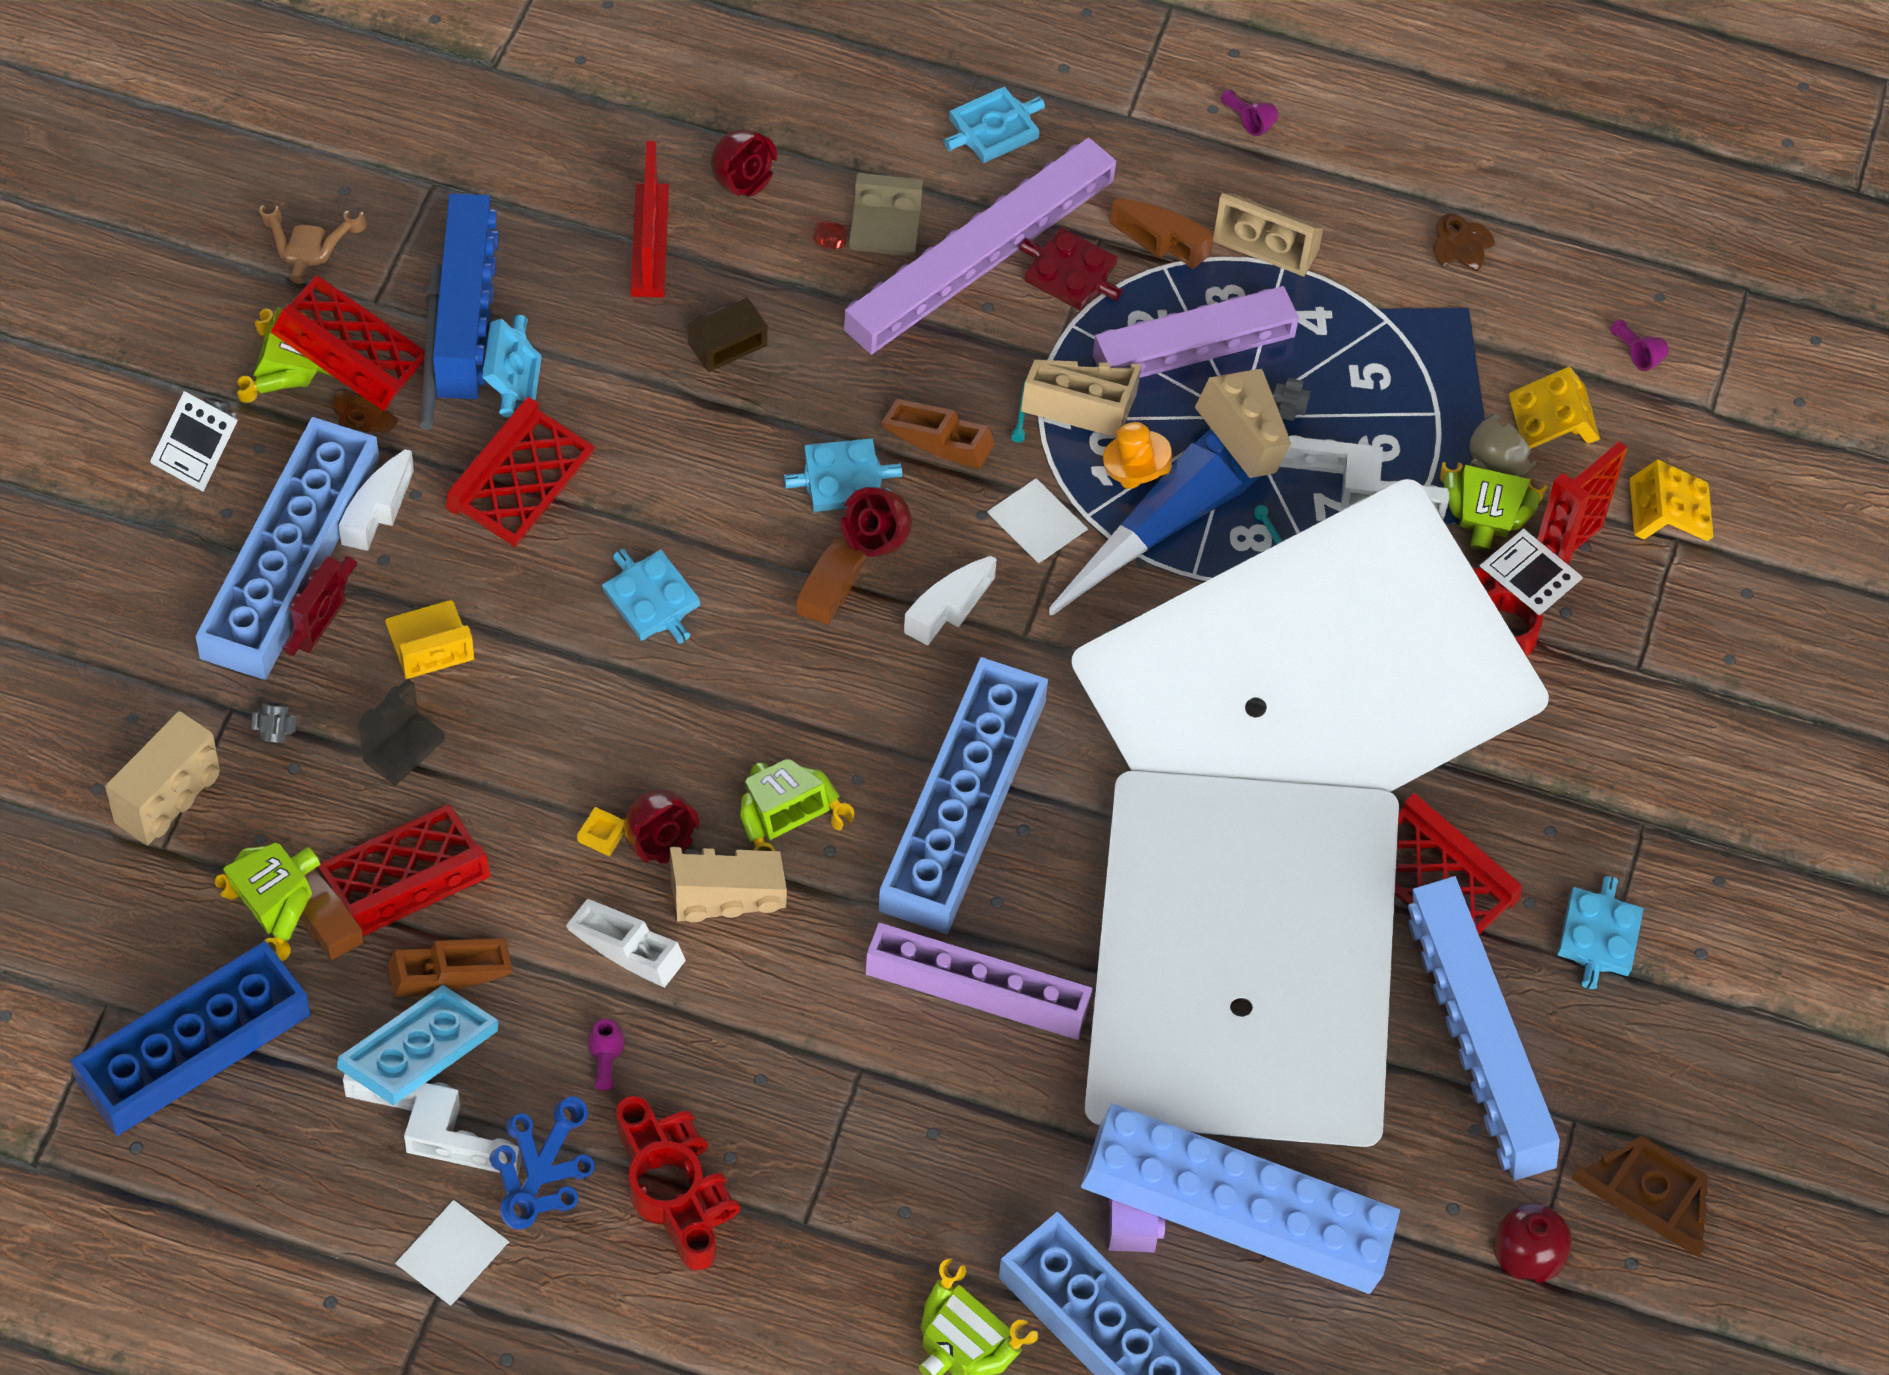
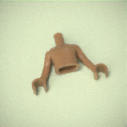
M262 205L259 208L264 225L272 229L280 259L287 264L294 265L290 280L295 284H302L304 282L307 267L324 264L329 259L336 243L348 230L351 233H360L367 226L363 211L360 212L359 217L352 219L350 211L347 210L343 213L344 221L329 236L327 231L321 227L299 225L293 228L290 241L287 244L281 226L283 217L279 206H276L275 211L268 214L266 205Z

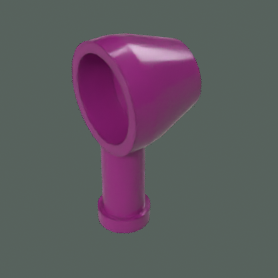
M1231 89L1226 90L1221 97V103L1231 107L1241 115L1244 128L1252 136H1260L1266 133L1278 120V111L1272 103L1257 102L1247 104Z
M1622 319L1617 320L1611 326V333L1618 336L1630 347L1631 359L1639 370H1651L1668 356L1669 348L1663 338L1648 336L1639 338L1627 327V324Z
M601 1019L590 1029L587 1037V1047L590 1054L598 1059L595 1088L598 1090H610L614 1087V1080L612 1079L613 1059L623 1052L625 1038L621 1028L614 1021ZM603 1031L611 1032L608 1036H603L600 1033Z

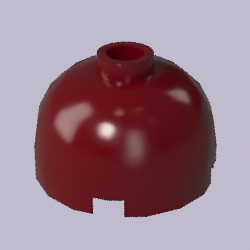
M748 129L730 131L720 139L713 151L711 159L713 175L718 183L730 193L739 197L740 195L754 196L765 188L773 176L774 172L770 168L772 160L777 162L776 147L770 138L761 133Z
M865 487L856 490L846 500L844 506L848 507L845 517H841L840 525L843 537L852 550H861L869 557H880L897 551L906 542L911 531L912 517L908 505L899 494L887 488Z
M654 790L640 796L630 806L624 820V832L629 846L644 862L650 864L648 860H657L659 864L670 862V847H681L682 853H684L691 846L694 840L690 836L694 826L698 830L700 823L698 813L679 794L666 790Z
M1523 1204L1512 1209L1499 1223L1494 1238V1254L1501 1268L1515 1279L1522 1281L1523 1278L1535 1280V1283H1542L1556 1277L1565 1268L1572 1248L1570 1228L1564 1218L1552 1208L1541 1204Z

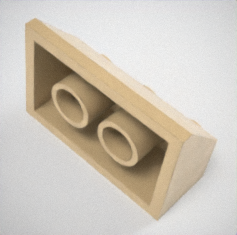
M1222 193L1219 200L1213 242L1304 277L1319 251L1323 228L1256 203L1248 198H1243L1233 193Z

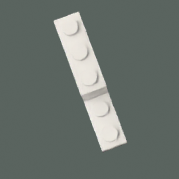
M1297 435L1289 436L1291 445L1279 466L1343 474L1341 508H1348L1398 482L1380 481L1383 447L1371 446L1366 443L1353 444L1337 442L1331 439L1318 440L1303 438ZM1421 485L1437 512L1444 519L1449 501L1448 488Z
M346 1074L344 1075L343 1082L346 1097L412 1111L404 1134L407 1153L500 1173L499 1170L492 1167L489 1160L490 1153L502 1145H508L516 1153L514 1167L518 1176L522 1164L519 1146L506 1139L488 1140L479 1138L469 1131L460 1130L453 1132L460 1109L458 1090L441 1082L433 1084L424 1083L393 1106ZM499 1152V1160L506 1164V1155L503 1152Z

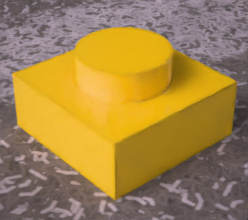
M594 807L578 832L577 841L610 857L625 833L624 820Z

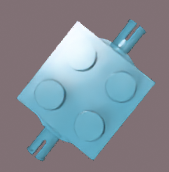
M1005 86L949 111V120L959 133L943 139L944 146L950 152L965 144L975 152L983 164L1039 139V129L1031 120L1030 114L1041 109L1043 110L1045 108L1044 101L1040 96H1037L1028 102L1021 103V101L1011 95Z
M523 315L513 317L512 328L502 318L490 322L482 378L501 394L502 401L499 414L508 418L514 414V408L518 409L528 396L536 400L542 355L531 346L526 337L528 319Z
M873 438L804 445L806 461L804 473L784 474L785 489L806 487L807 492L811 496L813 512L847 509L848 506H844L846 500L856 490L865 487H880L882 479L902 478L901 463L880 465L875 455Z
M620 549V554L617 551L613 555V559L623 571L602 585L603 592L640 641L645 640L656 632L669 630L679 644L684 643L683 638L687 641L690 633L680 621L687 613L700 606L699 597L661 549L636 563L633 562L625 549Z
M1605 876L1603 878L1601 894L1573 887L1569 895L1557 956L1574 960L1585 967L1581 985L1587 988L1589 984L1590 990L1597 988L1599 972L1610 971L1628 977L1633 966L1644 910L1642 907L1622 902L1615 898L1618 879L1614 877L1611 881L1612 876Z

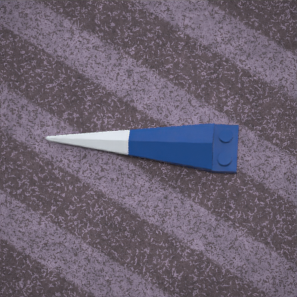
M1210 429L1195 444L1191 443L1172 465L1170 472L1163 475L1050 606L1049 615H1054L1103 579L1170 535L1241 495L1260 476L1249 478L1217 435Z

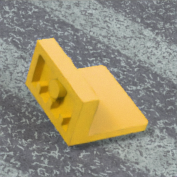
M1570 366L1509 393L1519 434L1530 449L1571 431L1574 435L1580 434L1587 444L1600 440L1585 384Z
M1658 459L1629 478L1635 536L1645 540L1667 524H1670L1706 541L1714 537L1708 482Z
M452 600L389 617L385 620L405 679L474 660L473 640L468 625H462Z

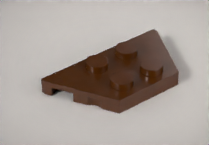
M1643 1136L1630 1141L1623 1149L1613 1150L1603 1155L1600 1161L1586 1168L1581 1166L1574 1172L1572 1180L1698 1258L1702 1254L1705 1247L1703 1234L1704 1222L1706 1220L1705 1196L1707 1194L1708 1175Z

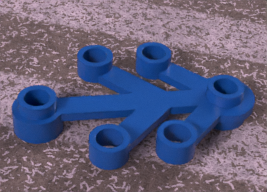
M571 1096L556 1104L553 1112L555 1123L539 1154H537L531 1132L533 1129L531 1118L527 1114L519 1113L507 1121V1132L511 1137L517 1139L527 1176L522 1187L514 1167L516 1153L513 1148L508 1145H502L490 1153L489 1160L492 1167L499 1170L506 1196L501 1201L500 1214L505 1224L510 1228L516 1230L528 1228L535 1222L538 1213L554 1209L565 1212L577 1205L578 1194L569 1186L556 1190L553 1195L537 1198L535 1196L541 1184L570 1177L581 1180L594 1172V1161L585 1154L574 1157L569 1162L551 1166L569 1130L582 1125L587 1119V1106L580 1098ZM564 1109H567L570 1112V1121H568L564 1116ZM516 1120L523 1123V1132L516 1128ZM499 1152H503L506 1155V1164L499 1160ZM578 1161L585 1165L584 1173L578 1170ZM562 1193H565L568 1196V1205H565L562 1202ZM514 1204L518 1205L521 1209L520 1217L514 1212Z

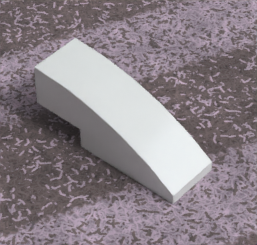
M403 450L387 461L358 490L339 523L341 545L368 551L378 524L393 526L414 472L412 451Z
M988 556L972 562L934 584L905 613L904 633L928 646L946 621L959 627L995 579L997 559Z
M590 899L584 902L566 925L570 932L605 957L664 988L686 961L678 942L649 931L645 921Z

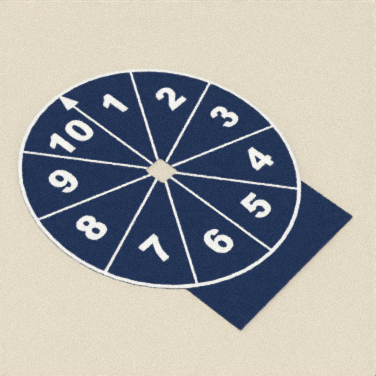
M1208 257L1195 269H1192L1182 261L1155 267L1127 278L1115 285L1123 289L1118 301L1115 302L1101 294L1089 303L1067 326L1048 360L1077 361L1080 367H1098L1093 357L1095 335L1101 334L1106 330H1116L1132 326L1140 321L1147 322L1165 317L1171 313L1193 310L1201 305H1212L1227 301L1232 297H1243L1258 293L1263 289H1274L1284 286L1299 316L1295 337L1139 378L1137 394L1125 424L1131 422L1143 423L1148 427L1149 431L1164 436L1171 446L1172 465L1191 443L1195 444L1211 429L1195 408L1209 377L1256 369L1263 370L1273 396L1277 383L1286 385L1288 377L1304 381L1302 389L1311 391L1305 416L1296 414L1294 422L1282 419L1288 436L1297 435L1310 439H1331L1337 442L1366 443L1371 446L1383 447L1380 481L1390 482L1410 479L1423 486L1434 485L1444 488V483L1440 479L1442 462H1446V467L1450 470H1456L1457 463H1462V471L1465 465L1471 466L1470 462L1474 459L1469 450L1470 439L1474 430L1485 420L1469 308L1377 309L1353 291L1324 276L1307 271L1303 277L1256 258ZM1038 416L1041 443L1048 465L1058 485L1085 520L1104 537L1109 539L1163 475L1152 481L1141 483L1135 488H1124L1120 482L1107 474L1103 462V454L1106 447L1116 437ZM1279 467L1276 473L1260 476L1241 495L1188 524L1137 558L1173 574L1206 582L1277 545L1263 521L1255 518L1254 512L1257 506L1264 505L1268 508V518L1282 541L1346 509L1341 508L1343 474ZM1448 504L1443 519L1445 524H1459V518L1452 515Z

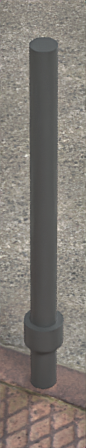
M438 265L431 267L430 285L426 287L425 294L428 313L419 427L423 430H431L434 422L436 381L433 353L442 267Z

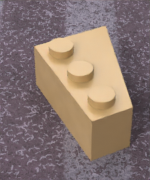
M1034 360L1025 381L1021 412L1117 438L1116 431L1125 425L1136 397L1142 364H1131L1130 369L1110 368V363L1099 362L1098 367H1080L1077 361Z
M1256 369L1209 377L1195 406L1196 410L1249 478L1276 473L1291 445V441L1263 370Z
M670 847L671 887L677 922H700L706 918L718 916L733 918L740 916L742 913L757 911L771 913L780 908H786L787 888L780 851L736 850L735 856L715 855L714 849L703 848L701 851L702 855L682 854L681 847Z

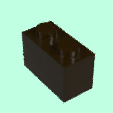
M748 297L737 302H730L722 309L708 315L699 316L693 322L688 323V344L709 373L766 347L768 325Z

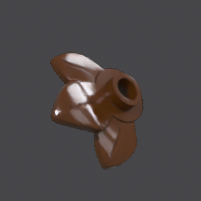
M1453 213L1443 215L1437 222L1436 234L1438 239L1433 245V251L1439 264L1445 267L1456 259L1466 267L1479 271L1484 261V249L1495 245L1494 237L1490 231L1479 223L1466 222L1464 218ZM1449 225L1453 226L1457 230V232L1451 230Z
M341 389L334 396L332 408L339 415L338 424L340 426L368 434L370 432H388L398 423L399 419L394 415L383 412L359 394L356 396L345 389Z

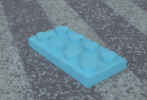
M442 985L338 1057L337 1069L394 1106L498 1032V1020Z

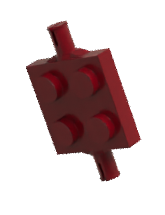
M1062 227L1042 247L1027 238L1024 239V242L1022 241L1019 250L1035 258V261L1025 273V282L1079 311H1082L1089 300L1099 293L1111 298L1115 302L1121 297L1123 289L1107 282L1108 275L1117 265V256Z
M327 556L320 567L317 566L313 569L308 585L302 593H297L291 602L290 612L293 629L292 634L282 646L285 653L295 656L298 649L307 653L311 652L346 601L344 593L345 584L348 581L347 578L357 566L355 559L345 556L340 563V561Z

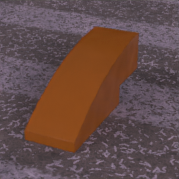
M1119 198L1112 201L1110 224L1159 259L1167 252H1170L1186 265L1195 269L1211 255L1213 233L1200 224L1158 206Z
M896 399L881 422L884 429L924 451L976 469L982 467L995 445L989 426L959 420L955 410Z
M836 537L822 554L806 580L797 598V614L830 625L839 605L843 606L867 557L865 553L861 550H852L845 540Z
M314 869L304 875L312 890V895L299 919L312 939L318 941L330 961L362 945L361 928L331 887Z
M506 938L434 941L431 949L394 950L387 965L394 998L427 995L442 985L450 990L462 989L510 975L513 971Z

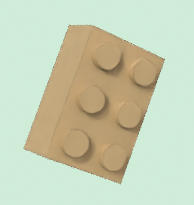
M178 711L105 785L114 823L146 846L156 837L163 836L173 819L180 812L187 811L202 789L211 786L219 775L220 767L213 733L181 711Z

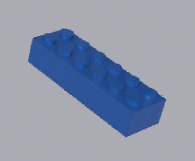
M449 194L433 353L437 398L478 399L479 387L486 386V380L482 378L488 340L486 338L487 331L490 329L491 322L489 306L493 304L494 284L491 282L492 277L496 276V257L492 256H494V251L498 250L499 231L493 230L497 228V209H491L490 195Z
M264 941L70 1060L76 1082L114 1134L118 1136L311 1016L307 994L269 944Z

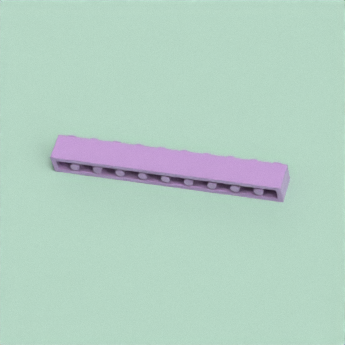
M1089 137L1079 145L1071 146L1062 157L1055 162L1047 163L1042 171L1031 179L1026 178L1023 180L1018 188L1007 196L1002 195L999 197L994 205L983 213L975 214L959 230L951 231L935 247L927 248L911 264L903 265L887 281L876 284L871 292L863 298L852 301L845 310L844 331L872 355L1019 250L1025 238L1030 241L1114 182L1116 160Z

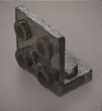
M409 678L400 686L396 685L391 688L385 699L375 709L366 711L358 724L363 762L394 786L445 740L444 731L418 712L415 684Z

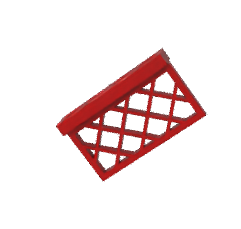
M646 141L644 183H636L631 297L665 298L669 184H657L656 141Z
M318 275L311 280L291 304L288 303L270 332L383 412L424 362V349ZM317 289L328 297L329 302L316 301L313 291ZM299 310H310L313 320ZM319 311H332L335 321L322 320ZM342 312H350L356 317L357 321H344ZM327 330H338L341 340ZM348 331H361L364 341L350 340ZM370 331L380 333L384 336L385 341H373ZM356 350H367L369 359ZM376 350L389 351L392 360H379ZM398 351L407 352L415 358V361H401ZM384 370H395L398 380Z
M529 396L450 488L445 507L455 515H458L461 511L513 547L519 544L589 459L595 449L593 445L538 410L539 403ZM538 424H541L551 431L553 439L534 441L532 431ZM573 445L582 453L578 458L563 459L560 446ZM555 448L557 460L538 461L536 449ZM531 450L533 463L514 464L513 454L515 451ZM559 468L561 478L558 482L543 483L540 470ZM535 471L537 484L519 486L516 472ZM511 473L513 486L494 488L493 478L496 474ZM539 492L541 502L538 506L523 507L521 494ZM515 494L518 508L499 510L496 496ZM491 497L493 510L480 512L471 504L476 498ZM519 516L521 527L514 534L502 526L501 518Z
M1620 441L1575 479L1572 480L1563 472L1553 482L1537 540L1568 565L1572 553L1604 525L1627 451V446Z
M1413 793L1404 802V807L1398 812V826L1405 821L1415 830L1416 840L1397 841V849L1416 848L1417 864H1396V872H1417V887H1421V872L1443 871L1444 880L1447 879V871H1463L1469 876V887H1460L1463 895H1470V914L1474 924L1475 919L1482 918L1475 924L1480 935L1508 907L1511 909L1521 899L1522 885L1417 794ZM1420 835L1426 840H1420ZM1420 848H1436L1442 853V864H1421ZM1395 878L1394 895L1408 906L1413 903L1412 896L1413 889L1415 888H1402L1396 883ZM1474 882H1476L1480 887H1474ZM1489 894L1499 903L1492 910L1475 911L1474 895Z
M450 804L328 859L318 866V871L322 878L339 897L361 928L362 937L491 877L485 851L480 844L476 845ZM447 818L451 823L448 834L431 831L434 824ZM408 836L419 838L415 849L398 846L400 840ZM426 841L443 842L440 852L423 851ZM451 844L465 846L468 849L455 856L447 855ZM374 852L386 853L382 864L366 862L367 855ZM394 855L410 858L406 869L389 866ZM418 859L435 862L434 866L421 872L414 870ZM341 867L353 869L348 880L333 877L330 872ZM361 870L377 873L373 884L356 881ZM385 875L402 878L401 881L391 886H381ZM352 890L368 893L367 897L352 904L348 901Z

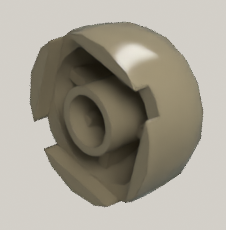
M1491 414L1474 430L1470 439L1469 450L1474 459L1470 462V465L1518 477L1525 476L1536 466L1535 460L1529 462L1527 458L1532 454L1530 447L1509 422L1502 426L1497 422L1501 416Z

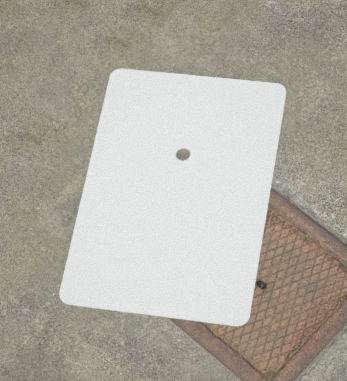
M1410 479L1394 483L1079 647L1072 656L1073 670L1131 771L1382 789L1391 792L1539 714L1546 708L1549 700L1545 686L1425 490L1418 482ZM1249 699H1262L1267 707L1265 714L1257 718L1249 716L1245 710L1246 702Z
M1128 771L1117 778L1085 1098V1114L1091 1122L1100 1125L1108 1108L1113 1103L1192 1133L1359 1147L1372 1146L1381 1139L1384 1120L1399 803L1394 794L1382 789L1144 771ZM1239 998L1247 999L1253 1006L1252 1012L1244 1017L1236 1016L1230 1009L1231 1003Z

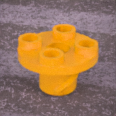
M1139 422L1127 423L1116 431L1117 438L1109 443L1103 454V462L1107 474L1127 489L1135 488L1141 483H1146L1161 475H1166L1172 468V450L1168 440L1156 432L1149 431L1146 425Z

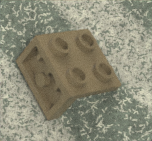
M857 173L849 249L913 257L916 251L922 207L923 180Z

